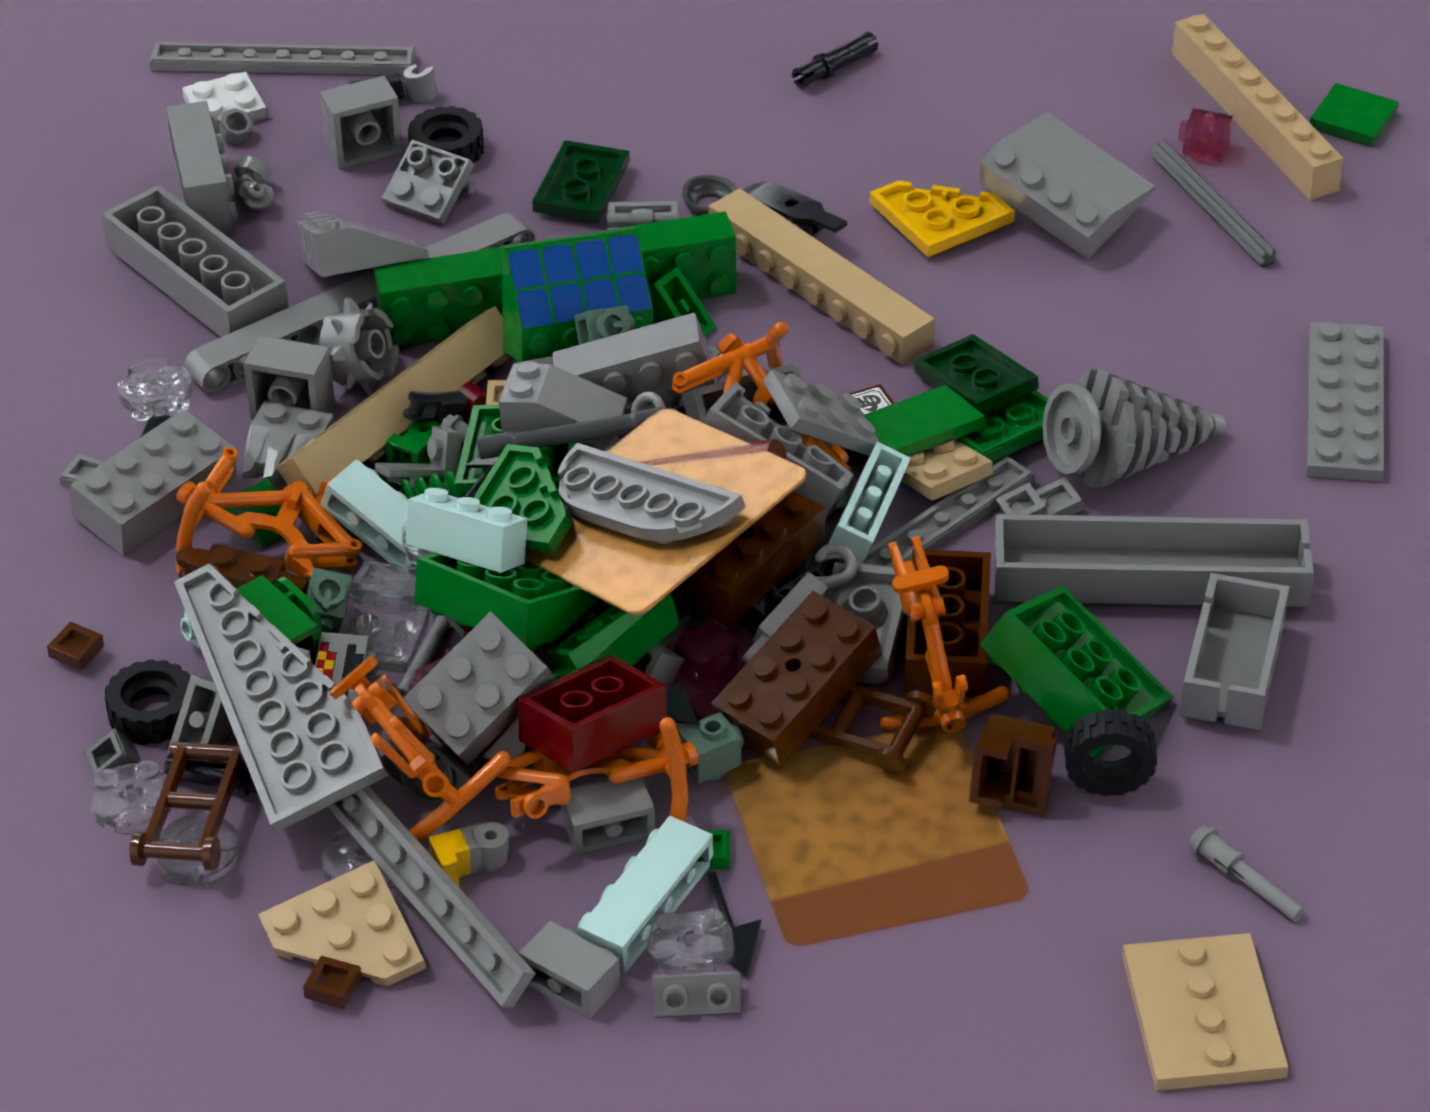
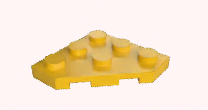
M899 180L869 192V203L927 257L1015 222V210L992 192L981 191L980 196L960 194V188L932 185L931 190L912 188V182Z

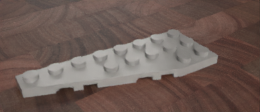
M210 563L174 581L270 825L276 833L389 776L378 748L369 739L372 734L366 720L351 704L352 700L345 694L335 700L329 694L332 688L336 686L335 683L314 666L307 656L272 625L255 606L251 605Z

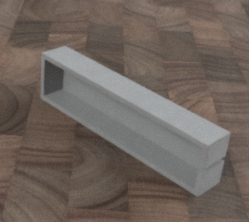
M995 514V602H1027L1063 585L1080 603L1203 605L1210 574L1215 573L1290 586L1287 607H1309L1314 570L1310 549L1308 519Z

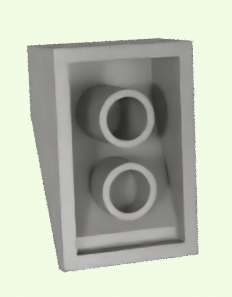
M533 361L512 365L499 400L502 433H517L625 415L628 405L627 398L551 364H538ZM617 436L575 443H611Z

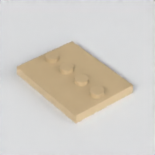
M1251 933L1123 945L1122 958L1156 1091L1287 1078L1288 1064Z

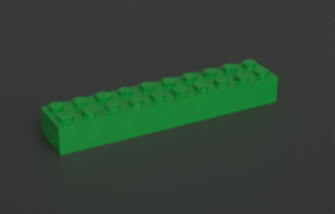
M726 211L629 226L637 228L649 290L650 285L672 269L679 267L699 299L737 293L736 236ZM502 247L373 267L377 308L384 312L391 320L394 328H388L391 335L392 345H398L399 348L443 341L474 317L496 306L503 317Z

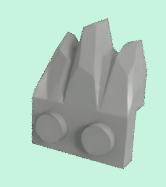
M264 401L249 428L242 478H252L257 473H262L263 480L269 478L275 489L283 480L276 466L335 423L334 414Z

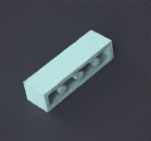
M876 442L828 545L836 543L849 547L856 555L857 562L859 564L863 563L910 462V457ZM834 554L828 555L825 558V560L831 558L843 559L842 557Z
M669 816L659 829L655 828L650 833L646 845L640 853L628 860L624 872L614 884H609L606 887L601 901L593 911L584 914L578 925V935L598 947L610 950L619 958L620 973L625 975L710 868V860L713 856V834ZM699 857H702V858H704V860H706V861H708V862H696V861H697V859H698Z

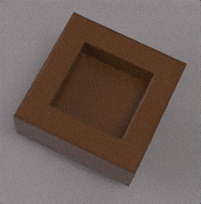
M69 622L47 645L48 655L52 659L82 670L104 647L103 635Z
M321 955L303 986L304 998L345 1009L362 978L361 966Z

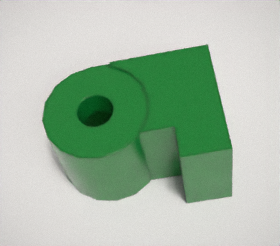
M433 419L424 422H412L404 436L394 433L386 441L387 463H430L427 443L429 438L432 437V426H440L439 423Z

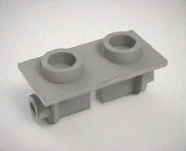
M726 971L719 973L661 974L652 976L654 1017L741 1013L740 972Z

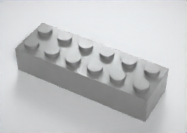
M157 185L102 213L107 248L220 337L289 308L285 280L162 186Z

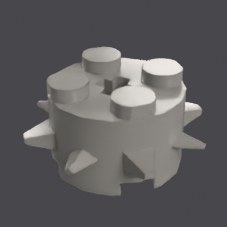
M351 297L345 298L342 313L324 317L319 341L320 346L329 347L333 381L341 386L347 385V390L351 391L354 384L360 383L369 396L375 393L377 381L393 374L398 362L399 353L398 345H392L391 335L388 328H394L391 320L384 312L378 308H373V304L369 303L366 309L360 310Z

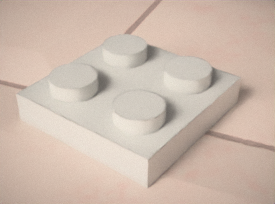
M246 71L231 73L222 78L200 81L194 85L182 87L183 98L186 104L207 101L210 114L217 113L219 124L223 113L234 108L248 112L253 122L267 119L266 106Z

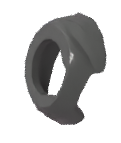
M701 175L686 181L683 186L682 196L687 208L696 215L709 214L708 207L698 206L696 203L699 199L707 196L721 199L737 189L734 183L727 178L716 175Z

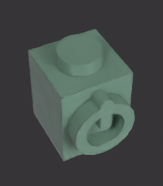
M628 305L588 310L574 315L579 345L635 329V321L633 316L629 314Z
M313 567L306 595L312 600L319 612L322 632L339 633L344 618L352 576Z
M721 712L699 720V725L690 724L678 729L681 743L691 742L697 750L698 764L687 769L698 783L718 780L727 771L741 766V747L744 746L743 735L737 725H731Z

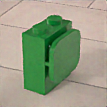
M261 575L237 588L238 592L251 605L255 606L296 647L310 650L311 662L315 666L322 628L319 612L312 600L284 576L276 579L272 584Z

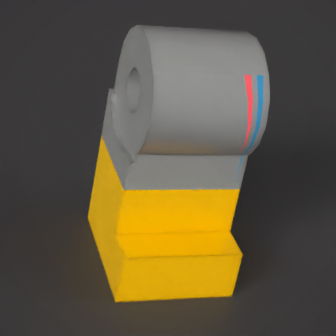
M485 822L430 836L429 853L457 886L460 887V877L480 871H498L508 864L510 859L508 830L500 823Z

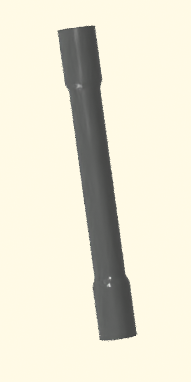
M665 406L633 411L630 414L517 433L505 432L480 436L476 439L480 460L499 457L507 444L544 448L629 433L634 434L652 418L660 413L667 412Z

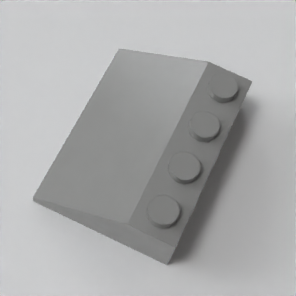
M1049 112L1042 114L1002 138L980 161L981 185L1088 260L1155 191V185Z
M324 210L303 214L304 220L296 221L303 263L321 277L429 257L426 248L404 235L329 215L328 213L325 214Z

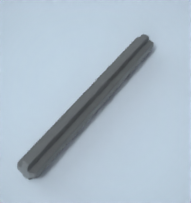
M1164 140L1158 144H1153L1152 157L1261 266H1267L1269 263L1273 264L1275 262L1276 250L1180 154Z

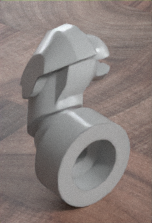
M246 155L241 156L234 169L238 177L236 184L238 197L244 202L245 207L251 210H263L269 207L274 199L272 186L266 185L272 171L260 159Z

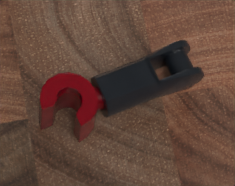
M472 381L465 383L457 391H411L408 395V399L411 402L409 408L404 410L403 416L413 422L446 418L449 414L452 416H465L470 420L473 405H486L487 393Z

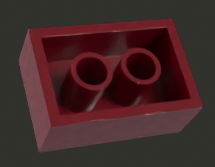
M613 655L600 659L518 698L519 741L573 773L583 770L587 766L609 755L616 754L619 750L659 732L660 721L667 717L666 685Z

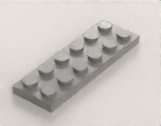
M1310 322L1306 477L1383 482L1384 327L1367 324Z

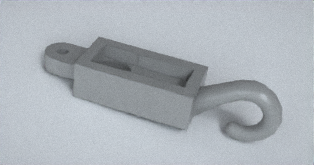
M833 543L825 545L818 550L815 555L817 563L824 562L828 555L834 554L843 558L846 564L845 570L839 574L815 577L808 572L759 625L753 639L755 643L742 658L746 664L812 591L825 597L827 590L845 585L853 580L857 574L858 562L856 555L849 547Z

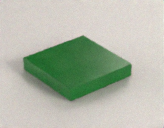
M1335 83L1310 117V124L1317 131L1373 147L1396 114L1399 101Z

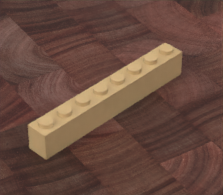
M1205 14L1193 15L1176 21L1172 55L1309 200L1339 192L1344 158Z
M739 188L708 206L709 214L726 211L736 236V253L743 256L758 266L763 272L768 273L783 283L785 287L802 296L810 304L824 311L835 321L840 322L860 338L866 340L901 365L908 363L934 347L935 318Z
M496 306L474 317L277 465L276 469L287 485L293 484L295 481H302L310 489L314 498H317L320 484L328 478L334 479L356 459L361 463L365 460L369 463L374 462L386 453V441L394 433L404 436L408 432V426L413 421L406 419L403 416V412L406 408H409L411 401L408 399V395L411 391H457L467 382L472 381L476 384L486 377L487 373L484 369L489 365L496 368L507 361L511 356L503 351V317Z

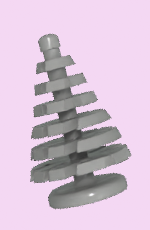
M1091 368L1076 383L1059 385L1050 394L1045 406L1042 424L1046 452L1055 469L1063 474H1077L1079 478L1084 477L1083 483L1091 488L1101 486L1100 489L1112 484L1117 479L1122 478L1123 480L1135 472L1144 471L1154 464L1167 461L1169 454L1187 452L1189 447L1203 444L1208 439V436H1221L1226 430L1225 418L1220 414H1207V411L1202 410V407L1186 404V401L1178 398H1170L1168 394L1154 391L1152 388L1137 384L1098 368V371Z

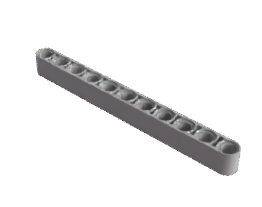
M506 212L425 247L428 250L429 257L408 261L535 241V234L516 216ZM374 270L194 349L189 353L184 362L186 372L204 391L213 394L246 380L243 363L259 335L319 345L324 317L342 313L345 298L351 297L360 310L366 309L369 303L373 304V308H377Z

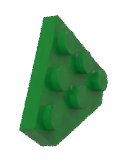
M507 444L473 498L478 499L481 505L487 507H506L512 510V514L527 518L525 550L554 554L572 526V522L545 458L538 447Z

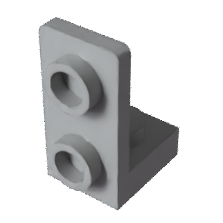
M432 426V437L429 438L427 443L430 463H375V471L387 476V481L392 483H401L402 479H406L409 482L410 477L421 476L425 482L429 483L430 475L436 473L443 483L446 471L451 470L456 477L460 459L461 432L447 426Z

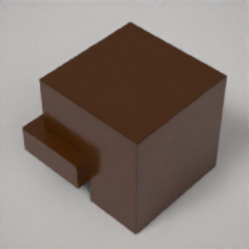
M992 713L975 746L969 802L1001 809L1004 804V808L1044 817L1049 805L1057 739L1054 738L1056 727Z

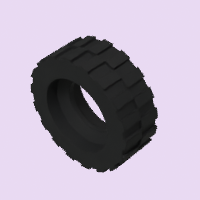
M439 106L434 109H427L423 113L416 115L415 119L409 123V144L411 140H415L470 159L472 163L478 162L481 154L484 153L481 119L477 118L474 112H469L465 108ZM441 136L460 137V139L452 142L432 141V139Z
M154 659L140 663L138 661L132 663L129 667L120 669L118 674L110 678V683L105 688L106 696L104 697L111 729L116 728L131 741L137 742L140 745H147V743L160 744L163 741L171 740L190 681L189 673L183 671L181 666L176 663L171 664L166 660L154 661ZM161 693L169 695L171 698L167 705L155 710L141 711L131 707L133 700L146 694Z
M1105 709L1101 712L1094 711L1086 717L1077 719L1076 723L1069 727L1068 735H1065V765L1068 777L1075 782L1078 788H1083L1088 793L1101 794V796L1117 794L1119 796L1129 791L1134 792L1141 785H1146L1150 781L1151 775L1154 776L1156 772L1157 755L1154 731H1151L1150 724L1147 721L1144 722L1136 714L1133 715L1124 710L1112 711V709ZM1104 745H1121L1129 748L1131 754L1115 761H1102L1092 758L1090 751Z

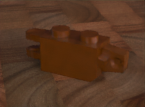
M213 544L209 551L199 548L193 549V547H183L176 555L177 564L182 567L179 578L210 563L236 589L261 575L272 584L276 579L284 576L305 595L307 593L308 579L287 572L285 560L216 544Z

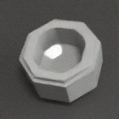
M237 108L228 110L222 115L219 124L220 133L226 141L235 144L241 143L249 139L253 120L246 111Z

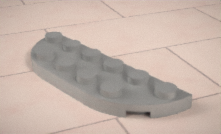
M577 443L568 452L557 473L560 479L559 494L564 505L573 515L585 521L639 539L657 541L659 544H669L676 540L703 534L714 528H724L733 521V517L746 507L741 494Z

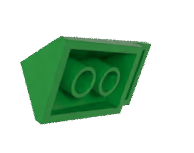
M671 592L650 610L638 615H631L611 605L549 649L547 653L555 664L549 670L556 678L555 680L609 655H613L631 666L637 663L680 625Z

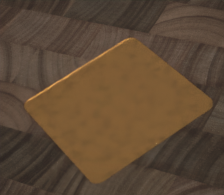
M662 409L652 414L606 452L741 494L746 507L733 517V521L724 528H714L703 534L676 540L669 544H659L657 541L639 539L585 521L573 515L566 508L572 526L556 552L553 554L525 550V560L631 615L642 614L654 607L805 481L807 474L805 469L797 464L678 411Z
M942 725L917 729L903 754L907 761V766L904 772L899 775L882 770L877 766L872 756L831 744L795 751L782 767L763 757L743 761L741 766L726 772L730 791L783 938L788 943L802 946L1015 902L1026 896L1028 891L1027 882L995 808L969 802L974 758L962 730L947 733L943 730ZM897 731L864 738L890 745Z

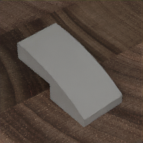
M1066 476L1036 491L1030 483H1027L996 498V503L1003 514L1074 515L1085 510L1083 500Z

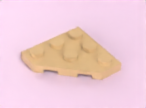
M375 860L258 914L276 955L291 960L296 957L314 962L316 965L322 955L361 966L362 976L370 978L373 983L387 987L427 968Z

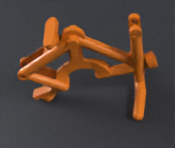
M782 321L777 322L768 330L765 337L746 344L735 333H728L717 345V349L723 354L688 370L674 374L672 381L673 392L677 395H683L687 390L727 373L724 394L735 382L739 385L741 384L744 368L758 387L754 395L753 404L755 405L758 401H761L766 406L768 403L776 404L763 382L767 374L757 362L756 357L766 353L770 369L781 367L783 362L780 352V341L788 333V325ZM803 433L799 434L802 438V443L807 447L817 445L848 471L850 470V467L846 464L849 461V457L840 446L832 444L828 447L818 438Z
M226 447L223 449L221 457L205 482H200L196 486L191 481H188L177 492L176 500L185 505L177 536L176 555L183 547H192L195 528L201 519L207 517L247 539L253 537L256 529H266L281 535L290 546L284 559L286 569L293 571L299 577L308 579V582L313 567L319 569L343 568L346 571H353L356 568L357 559L354 555L360 553L362 543L357 539H353L330 513L320 505L326 485L332 480L330 478L320 484L317 498H314L310 489L302 481H295L293 484L286 486L284 490L220 493L228 479L233 475V465L238 455V451L235 448ZM282 506L276 517L253 512H245L235 516L224 510V508ZM299 517L323 543L308 544L301 532L294 526L297 518ZM176 559V572L179 575L182 567L177 564Z
M920 536L911 537L918 571H915L912 560L903 562L896 541L888 543L895 578L892 581L893 590L899 593L903 612L911 617L912 623L922 621L928 647L925 658L932 679L933 706L936 708V711L932 717H923L917 729L942 725L943 730L947 733L958 732L966 726L965 718L972 717L1007 701L1011 694L1010 690L1005 686H1000L964 702L965 693L968 690L964 674L956 676L955 689H953L938 616L944 615L946 610L937 585L948 581V569L942 565L930 568ZM885 715L880 719V727L885 731L898 730L905 715Z
M371 655L334 686L329 694L336 700L352 688L358 694L351 702L353 707L372 725L378 722L410 763L408 764L377 732L369 737L371 742L409 778L412 779L417 776L422 781L423 790L428 796L441 797L444 800L439 807L408 830L420 843L493 781L510 764L511 756L506 751L498 752L470 780L457 790L450 783L449 778L438 768L434 755L423 745L432 732L420 717L402 700L404 697L396 689L394 683L385 674L372 684L365 677L379 662ZM398 704L407 717L394 716L390 710Z
M665 717L660 721V731L647 738V745L651 748L628 746L619 750L616 754L604 758L610 760H599L585 769L574 773L534 749L512 759L510 764L497 776V778L511 780L495 788V797L499 800L513 798L510 800L511 815L515 818L526 814L532 819H538L546 813L548 806L554 804L566 805L569 803L571 798L569 782L579 776L603 773L608 775L612 783H622L665 772L671 780L672 802L670 816L686 822L688 807L686 768L698 764V753L691 742L681 743L674 719ZM533 764V769H523ZM532 783L544 784L540 789L524 788Z

